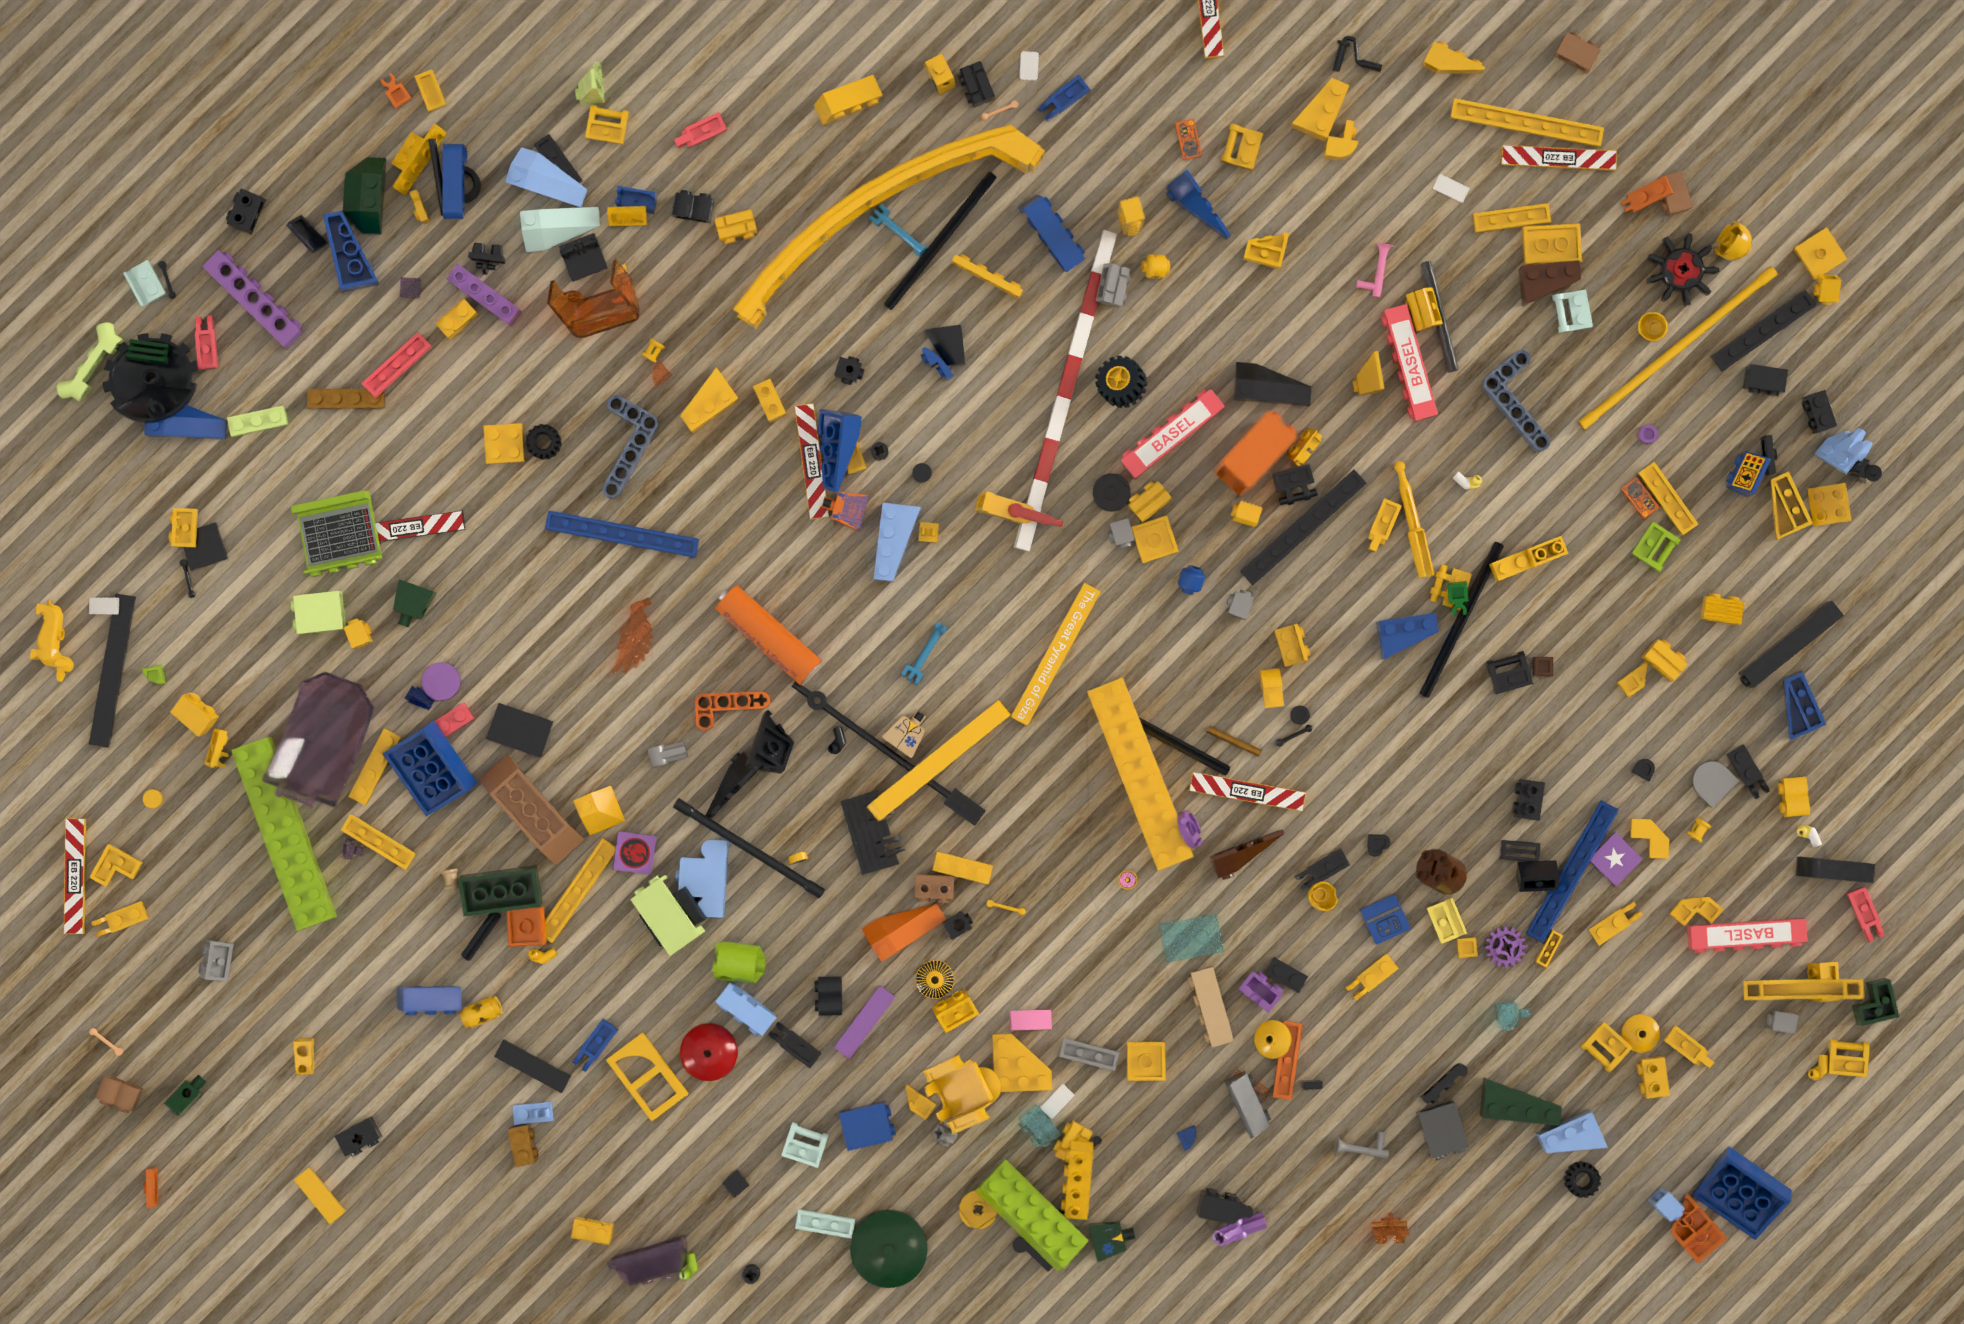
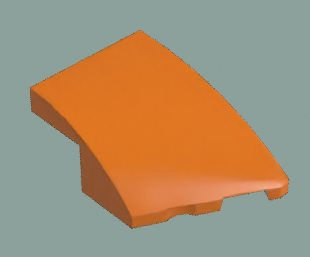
M1687 1193L1682 1204L1685 1208L1682 1211L1683 1215L1675 1221L1670 1232L1696 1262L1700 1264L1727 1241L1728 1238Z

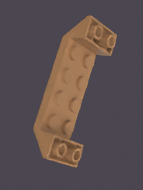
M507 754L479 780L491 797L534 845L557 865L585 839L572 825L570 826L520 770L521 767Z

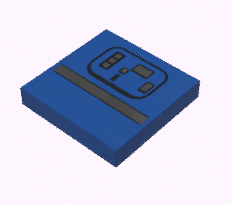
M1395 894L1360 909L1375 945L1411 929Z

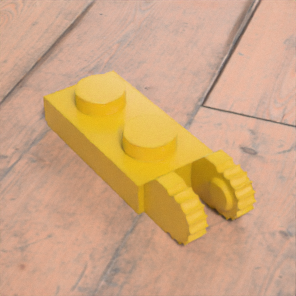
M140 901L109 913L105 917L91 923L92 926H98L107 921L109 928L95 933L97 937L145 921L149 917L143 902Z
M1634 901L1623 908L1617 909L1587 929L1598 946L1630 926L1632 922L1643 915L1639 911L1628 919L1624 913L1633 909L1636 905Z
M1386 953L1356 976V979L1347 985L1346 989L1347 991L1352 990L1359 983L1364 986L1362 990L1353 996L1356 1001L1399 968Z

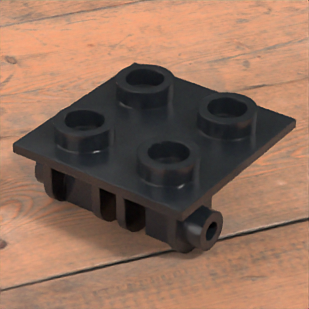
M595 233L559 246L561 256L564 259L572 282L608 269Z

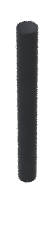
M436 138L428 139L440 213L443 216V179Z

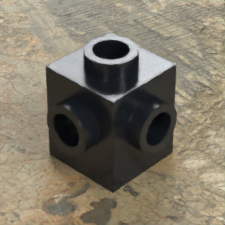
M849 356L848 359L839 357L834 376L840 378L844 384L852 385V382L857 384L858 379L862 380L865 369H862V363H859V359ZM851 368L853 372L848 373L847 370Z

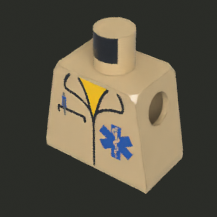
M917 710L911 719L903 715L882 738L910 758H913L925 733V730L920 725L926 716Z

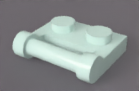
M1586 289L1552 295L1558 315L1559 333L1593 327ZM1567 299L1572 325H1567L1562 300Z
M792 1122L781 1156L818 1168L829 1134H821L800 1127L797 1123ZM795 1133L820 1141L819 1147L794 1139Z

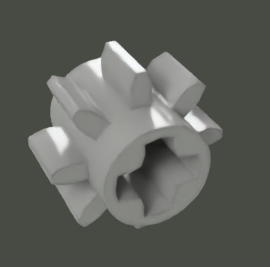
M945 1121L942 1124H937V1127L934 1129L935 1141L940 1142L941 1146H948L949 1143L953 1144L957 1138V1133L952 1134L951 1128Z

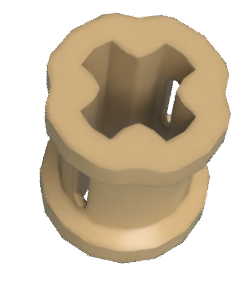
M458 868L441 871L445 882L444 890L459 888Z

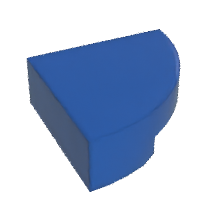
M1194 1125L1177 1132L1184 1151L1188 1150L1195 1141L1196 1129Z

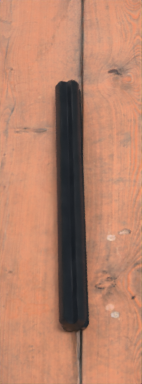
M1139 717L1145 733L1223 775L1228 774L1230 770L1229 765Z

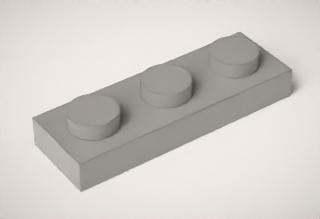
M1063 1038L1059 1057L1115 1071L1120 1052Z

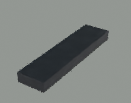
M505 1039L494 1056L560 1093L564 1091L571 1078V1075Z

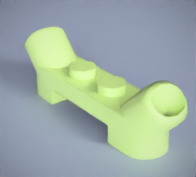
M112 323L97 325L96 330L99 343L89 351L87 355L89 358L78 367V374L74 379L58 382L56 388L59 397L62 399L73 397L78 402H82L93 388L87 384L88 380L106 354L109 353L115 356L118 352L116 348L123 343V339L115 334Z

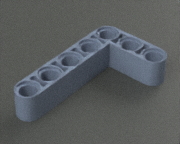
M1519 350L1485 377L1481 383V388L1531 449L1535 452H1542L1550 446L1548 435L1505 385V383L1530 363L1529 353ZM1517 355H1522L1525 358L1524 364L1517 363ZM1503 367H1507L1510 370V376L1502 375L1501 370ZM1488 379L1495 381L1496 386L1494 389H1490L1487 386ZM1500 394H1505L1507 396V403L1504 404L1500 402ZM1512 409L1519 410V418H1514L1511 415ZM1525 423H1528L1532 426L1531 433H1526L1524 431L1523 427ZM1537 438L1544 440L1545 445L1543 448L1536 445Z
M613 395L607 402L609 410L637 427L603 485V493L609 499H617L621 495L660 426L658 419L651 413L621 396ZM615 400L622 402L620 409L615 410L612 408V403ZM633 409L638 410L637 418L630 419L629 412ZM648 419H654L655 425L653 428H646L645 423ZM640 435L645 436V443L637 445L636 438ZM629 452H635L636 458L632 462L626 459ZM622 468L625 469L626 476L618 478L617 471ZM611 485L617 487V492L614 495L607 493V489Z

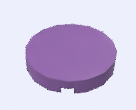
M434 663L423 673V689L428 696L435 700L442 701L452 698L456 695L461 685L460 674L457 669L447 663Z
M1188 810L1178 813V826L1185 843L1190 848L1200 846L1202 838H1199L1198 834L1201 833L1195 816L1189 813Z

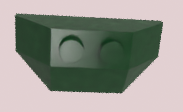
M366 157L345 173L343 213L362 234L381 235L386 158Z

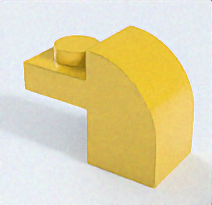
M1346 120L1342 138L1328 136L1323 158L1343 160L1354 152L1359 142L1351 140L1356 135L1357 127H1353L1354 121Z
M1280 669L1259 670L1264 708L1284 706Z

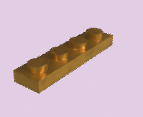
M307 389V408L385 409V390L375 399L366 389Z

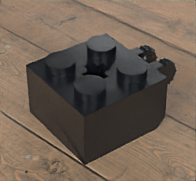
M1206 1188V1191L1201 1190L1197 1208L1199 1218L1232 1225L1238 1222L1239 1217L1252 1218L1254 1214L1252 1207L1242 1204L1238 1196H1236L1237 1194L1225 1192V1195L1219 1194L1218 1190Z

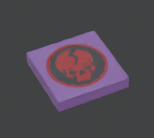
M618 831L612 869L651 874L656 836Z

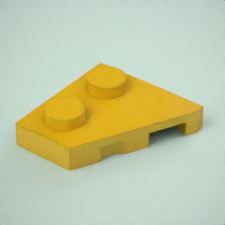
M1289 233L1265 236L1262 239H1249L1243 260L1280 269Z

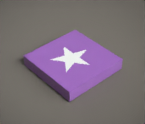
M1614 832L1596 850L1590 862L1614 886H1617L1643 858Z

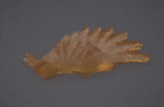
M648 597L630 606L629 621L620 629L621 637L617 647L620 652L612 670L613 673L617 672L623 664V673H626L632 660L634 668H637L639 659L645 661L644 652L646 654L649 653L647 645H652L650 639L653 636L650 632L653 629L650 627L649 621L646 620L647 616L643 609L651 605Z

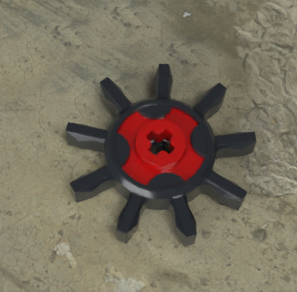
M1690 233L1684 238L1683 248L1679 249L1674 248L1668 236L1663 238L1662 242L1668 251V255L1665 258L1655 254L1647 256V260L1660 265V274L1652 275L1646 280L1647 284H1653L1660 280L1664 282L1667 289L1662 294V302L1670 298L1673 290L1680 291L1684 307L1691 305L1689 290L1693 287H1696L1702 294L1708 296L1712 291L1701 282L1704 274L1714 275L1720 272V268L1704 267L1702 257L1710 253L1712 246L1704 247L1699 253H1696L1690 249L1692 243V234ZM1681 266H1683V270L1686 271L1683 274L1681 273V270L1678 269Z

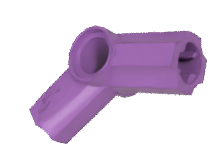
M1263 1213L1253 1214L1252 1218L1239 1217L1238 1222L1233 1225L1226 1223L1225 1226L1214 1231L1212 1236L1214 1243H1217L1219 1247L1225 1246L1233 1241L1246 1238L1248 1234L1266 1229L1267 1225Z

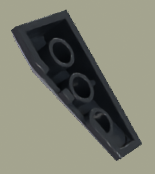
M1236 362L1234 400L1310 406L1311 386L1256 363Z
M738 752L730 760L732 764L729 766L706 813V816L710 819L759 771L745 767L748 755L745 752L742 754Z

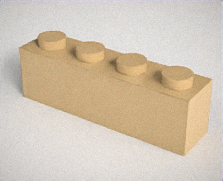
M1213 966L1191 971V977H1188L1190 988L1195 989L1196 995L1193 996L1195 1006H1199L1201 1014H1198L1201 1026L1205 1025L1207 1031L1203 1033L1206 1044L1210 1043L1211 1047H1216L1234 1042Z

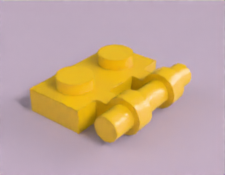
M1441 564L1439 571H1436L1435 574L1437 578L1434 587H1431L1429 601L1437 603L1440 596L1443 597L1442 605L1452 608L1454 603H1449L1448 589H1446V592L1441 590L1443 581H1449L1448 583L1466 581L1468 589L1472 574L1453 568L1451 575L1446 574L1448 566Z

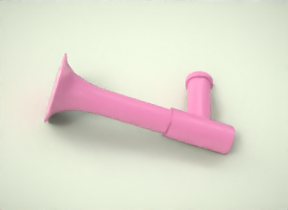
M1375 243L1379 248V260L1374 283L1357 280L1356 288L1373 290L1372 296L1381 297L1386 257L1389 249L1394 247V245Z

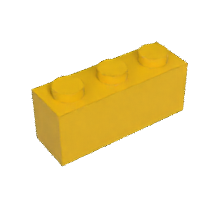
M937 851L933 871L989 884L993 865Z

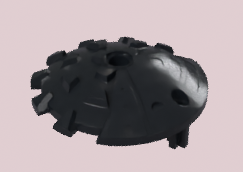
M144 333L137 335L138 340L169 345L166 363L159 364L129 360L126 357L128 345L126 342H123L116 348L120 353L115 360H108L104 370L110 372L109 381L103 382V389L105 393L111 391L115 400L110 404L119 414L133 421L149 423L172 417L190 402L197 387L196 383H192L193 372H198V365L196 361H189L186 353L191 350L187 345L182 343L180 346H177L170 342L172 339L171 335L161 333L160 338H149V334ZM133 352V354L162 358L161 355H149L145 353Z

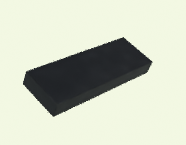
M550 134L534 144L540 154L563 172L571 176L578 183L583 181Z

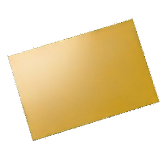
M1580 224L1522 227L1524 265L1576 260L1582 262Z

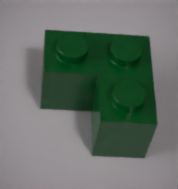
M1882 978L1866 982L1870 1001L1852 1005L1856 1024L1860 1026L1900 1017L1891 979Z

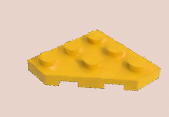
M1012 1033L992 1034L994 1072L1001 1081V1092L1052 1090V1070Z

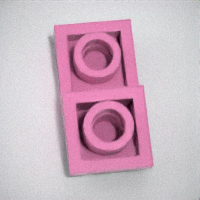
M1051 1010L1010 1011V1031L1052 1029Z

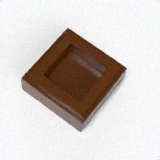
M1533 657V676H1553V657Z

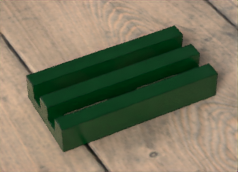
M130 339V346H128V353L126 354L127 359L159 364L166 363L169 350L168 344ZM133 352L145 353L149 355H161L162 358L133 354Z

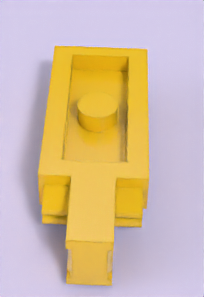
M1385 498L1383 499L1369 532L1368 539L1372 541L1368 550L1376 552L1379 544H1385L1402 505Z
M1676 1025L1671 1028L1663 1039L1664 1042L1697 1066L1702 1063L1706 1067L1711 1068L1714 1064L1706 1056L1709 1053L1706 1048Z

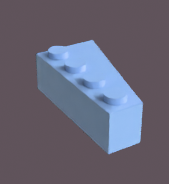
M882 503L874 580L894 582L921 507Z

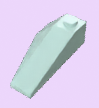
M599 207L520 211L526 253L549 250L551 247L567 242L569 239L601 226Z

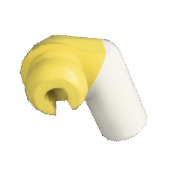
M1459 471L1452 478L1466 490L1478 488L1482 483V478L1479 475L1466 478Z
M1807 825L1798 826L1796 832L1799 837L1810 839L1813 848L1822 845L1814 827Z

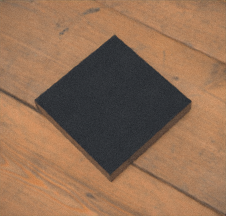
M216 522L197 528L196 548L183 547L191 571L228 559Z

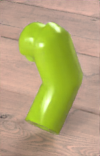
M693 1251L685 1253L687 1264L679 1274L681 1280H689L698 1269Z

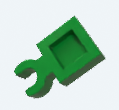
M1467 582L1447 583L1449 603H1454L1452 606L1453 616H1456L1457 608H1462L1463 614L1466 615L1467 609L1463 602H1468Z

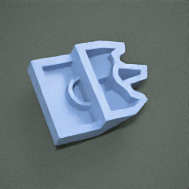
M1858 428L1852 433L1844 431L1827 438L1815 452V455L1827 464L1847 474L1857 461L1862 462L1869 453L1873 443L1868 440L1862 441L1866 432Z

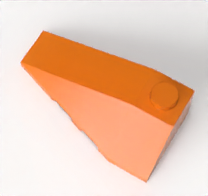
M936 903L877 918L863 927L862 931L880 961L883 962L947 919Z

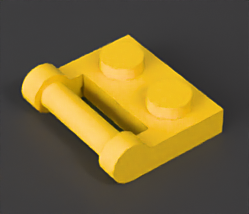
M591 105L585 138L624 145L629 111L623 110V112L597 108L596 105ZM598 115L621 119V123L595 120V117Z
M1230 124L1228 141L1220 161L1253 171L1263 133L1236 124ZM1238 133L1243 136L1235 159L1231 157Z
M1604 1021L1580 1045L1584 1051L1587 1050L1594 1056L1608 1073L1633 1048ZM1595 1040L1614 1057L1611 1061L1592 1045Z
M1830 1039L1828 1044V1074L1867 1077L1869 1042H1862L1861 1044L1838 1042L1836 1039ZM1837 1049L1861 1051V1057L1836 1055Z

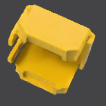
M959 1054L922 1071L926 1076L927 1083L931 1082L925 1086L927 1097L936 1093L942 1101V1110L936 1113L938 1120L944 1122L948 1118L954 1117L946 1123L951 1128L952 1134L990 1118L986 1114L985 1108L991 1104L993 1097L976 1062L970 1059L962 1062Z

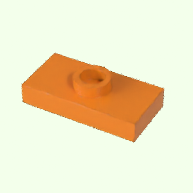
M157 1167L146 1169V1182L143 1183V1192L146 1193V1208L158 1206Z

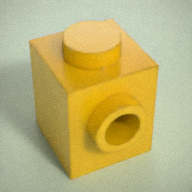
M1818 274V282L1814 285L1813 291L1818 301L1825 305H1831L1833 302L1839 303L1842 280L1838 275Z
M357 618L347 622L348 626L343 627L352 649H357L373 642L370 636L372 629L369 623H365L363 620L359 621Z

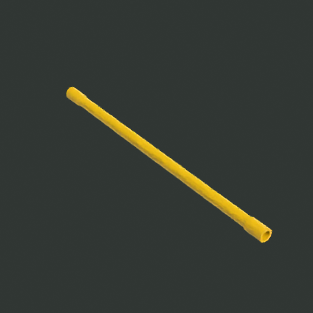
M1772 266L1768 267L1737 295L1598 407L1578 421L1580 427L1586 430L1596 422L1600 416L1750 295L1778 275L1776 270Z

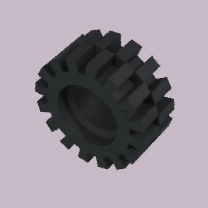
M539 424L528 431L529 434L526 435L525 444L527 445V450L534 457L542 460L551 459L552 456H556V453L560 451L562 444L561 436L553 427L547 424ZM543 434L548 435L551 440L550 446L546 449H540L536 444L537 438Z
M1580 1161V1163L1575 1162L1573 1166L1570 1165L1568 1167L1569 1170H1566L1564 1180L1566 1182L1565 1186L1572 1194L1580 1198H1588V1196H1593L1594 1192L1599 1190L1598 1186H1601V1176L1594 1166ZM1581 1172L1587 1173L1590 1178L1589 1184L1585 1187H1579L1575 1182L1576 1176Z

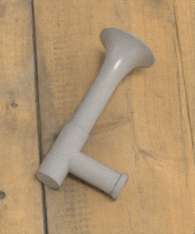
M1377 1131L1376 1148L1347 1144L1342 1142L1339 1136H1337L1334 1144V1155L1336 1156L1339 1152L1347 1151L1387 1159L1389 1150L1383 1149L1386 1132Z

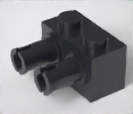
M1519 779V783L1516 782L1514 793L1517 794V799L1512 805L1514 817L1540 821L1545 782Z

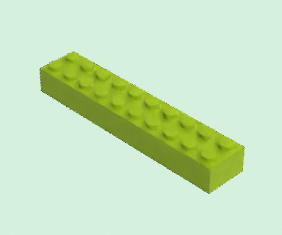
M265 737L231 750L296 930L300 931L336 918L335 908L273 738Z

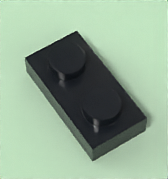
M1275 957L1265 972L1269 977L1298 993L1308 978L1307 975Z

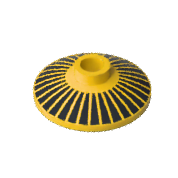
M938 960L928 961L919 968L916 974V985L924 996L932 999L942 998L951 991L954 985V974L946 963ZM933 976L938 977V983H932L931 978Z

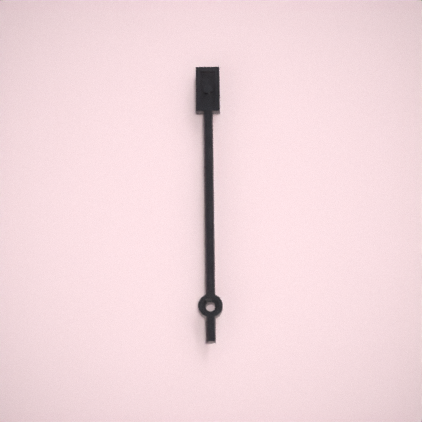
M796 681L794 682L792 688L807 698L810 708L814 710L823 709L909 772L915 768L910 762L830 706L824 693L820 691L811 692L803 685H799ZM815 697H819L821 699V702L819 704L814 703ZM933 779L927 783L928 786L947 799L944 802L946 806L974 826L986 811L956 788L951 793Z

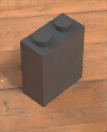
M1453 1100L1416 1112L1431 1158H1436V1160L1447 1157V1153H1462L1466 1147H1469L1456 1104Z

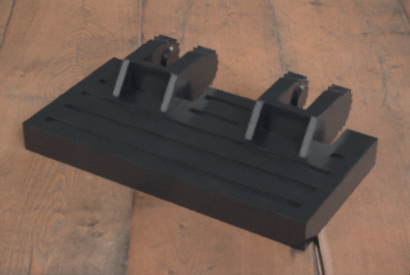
M878 790L841 801L862 875L898 865L897 856L888 858V856L905 851L904 847H897L894 850L886 851L885 844L898 842L902 838L899 835L883 840V837L891 835L887 820L878 822L867 808L872 800L879 797Z

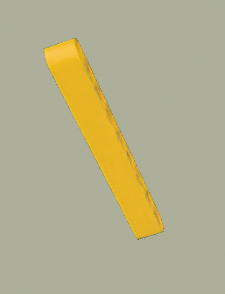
M999 700L871 802L867 806L868 810L878 822L881 821L1005 721L1011 714Z

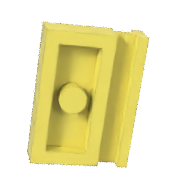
M1452 897L1426 908L1441 944L1467 934Z

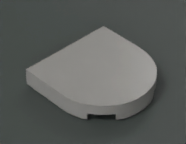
M1706 762L1699 765L1693 773L1692 780L1695 792L1711 808L1739 782L1724 765L1718 762Z

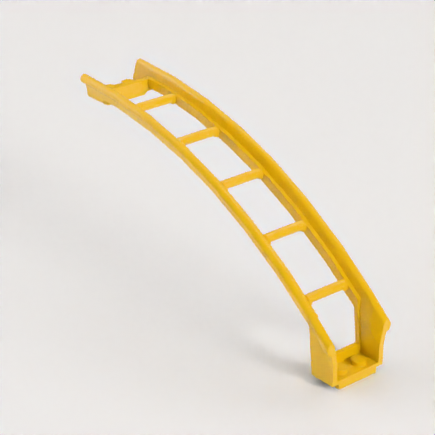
M1006 125L945 144L892 168L857 188L826 210L798 234L759 274L734 306L733 310L738 313L737 317L757 329L767 315L765 310L767 301L811 254L834 234L866 211L899 192L951 168L991 155L1025 174H1028L1029 171L1034 173L1044 158L1045 150L1018 131L1014 126Z

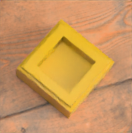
M1476 937L1456 939L1458 958L1478 956Z

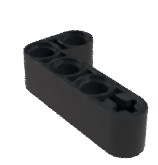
M1797 856L1796 876L1874 883L1875 864Z

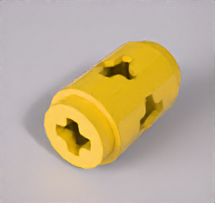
M489 996L463 1007V1010H460L459 1013L466 1028H474L498 1018L503 1013L498 998L496 996Z

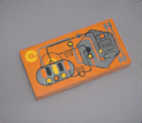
M1194 119L1176 122L1175 127L1183 161L1202 157Z
M1637 477L1620 489L1643 519L1660 508Z

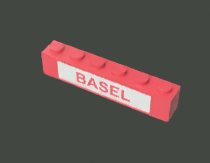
M1407 304L1386 309L1382 312L1381 321L1383 327H1387L1388 334H1386L1388 345H1392V360L1394 364L1397 363L1399 369L1396 371L1397 377L1404 387L1402 395L1409 404L1407 408L1408 416L1410 419L1413 418V422L1435 417L1438 415Z
M1212 389L1201 391L1196 395L1198 399L1195 402H1187L1181 407L1183 411L1180 414H1172L1166 419L1168 422L1163 427L1161 425L1157 426L1151 431L1153 434L1148 439L1146 437L1142 438L1136 443L1138 446L1133 451L1129 449L1121 455L1123 457L1120 461L1134 480L1225 408Z
M1804 918L1687 926L1688 949L1694 950V953H1703L1709 948H1713L1717 952L1725 951V947H1733V950H1744V946H1752V949H1762L1764 945L1771 944V948L1783 947L1785 943H1790V946H1802V942H1808L1807 924Z

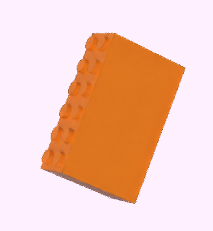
M1269 410L1213 471L1240 498L1298 437L1296 435L1297 431L1289 424L1286 426L1281 421L1282 417L1276 411L1271 412Z

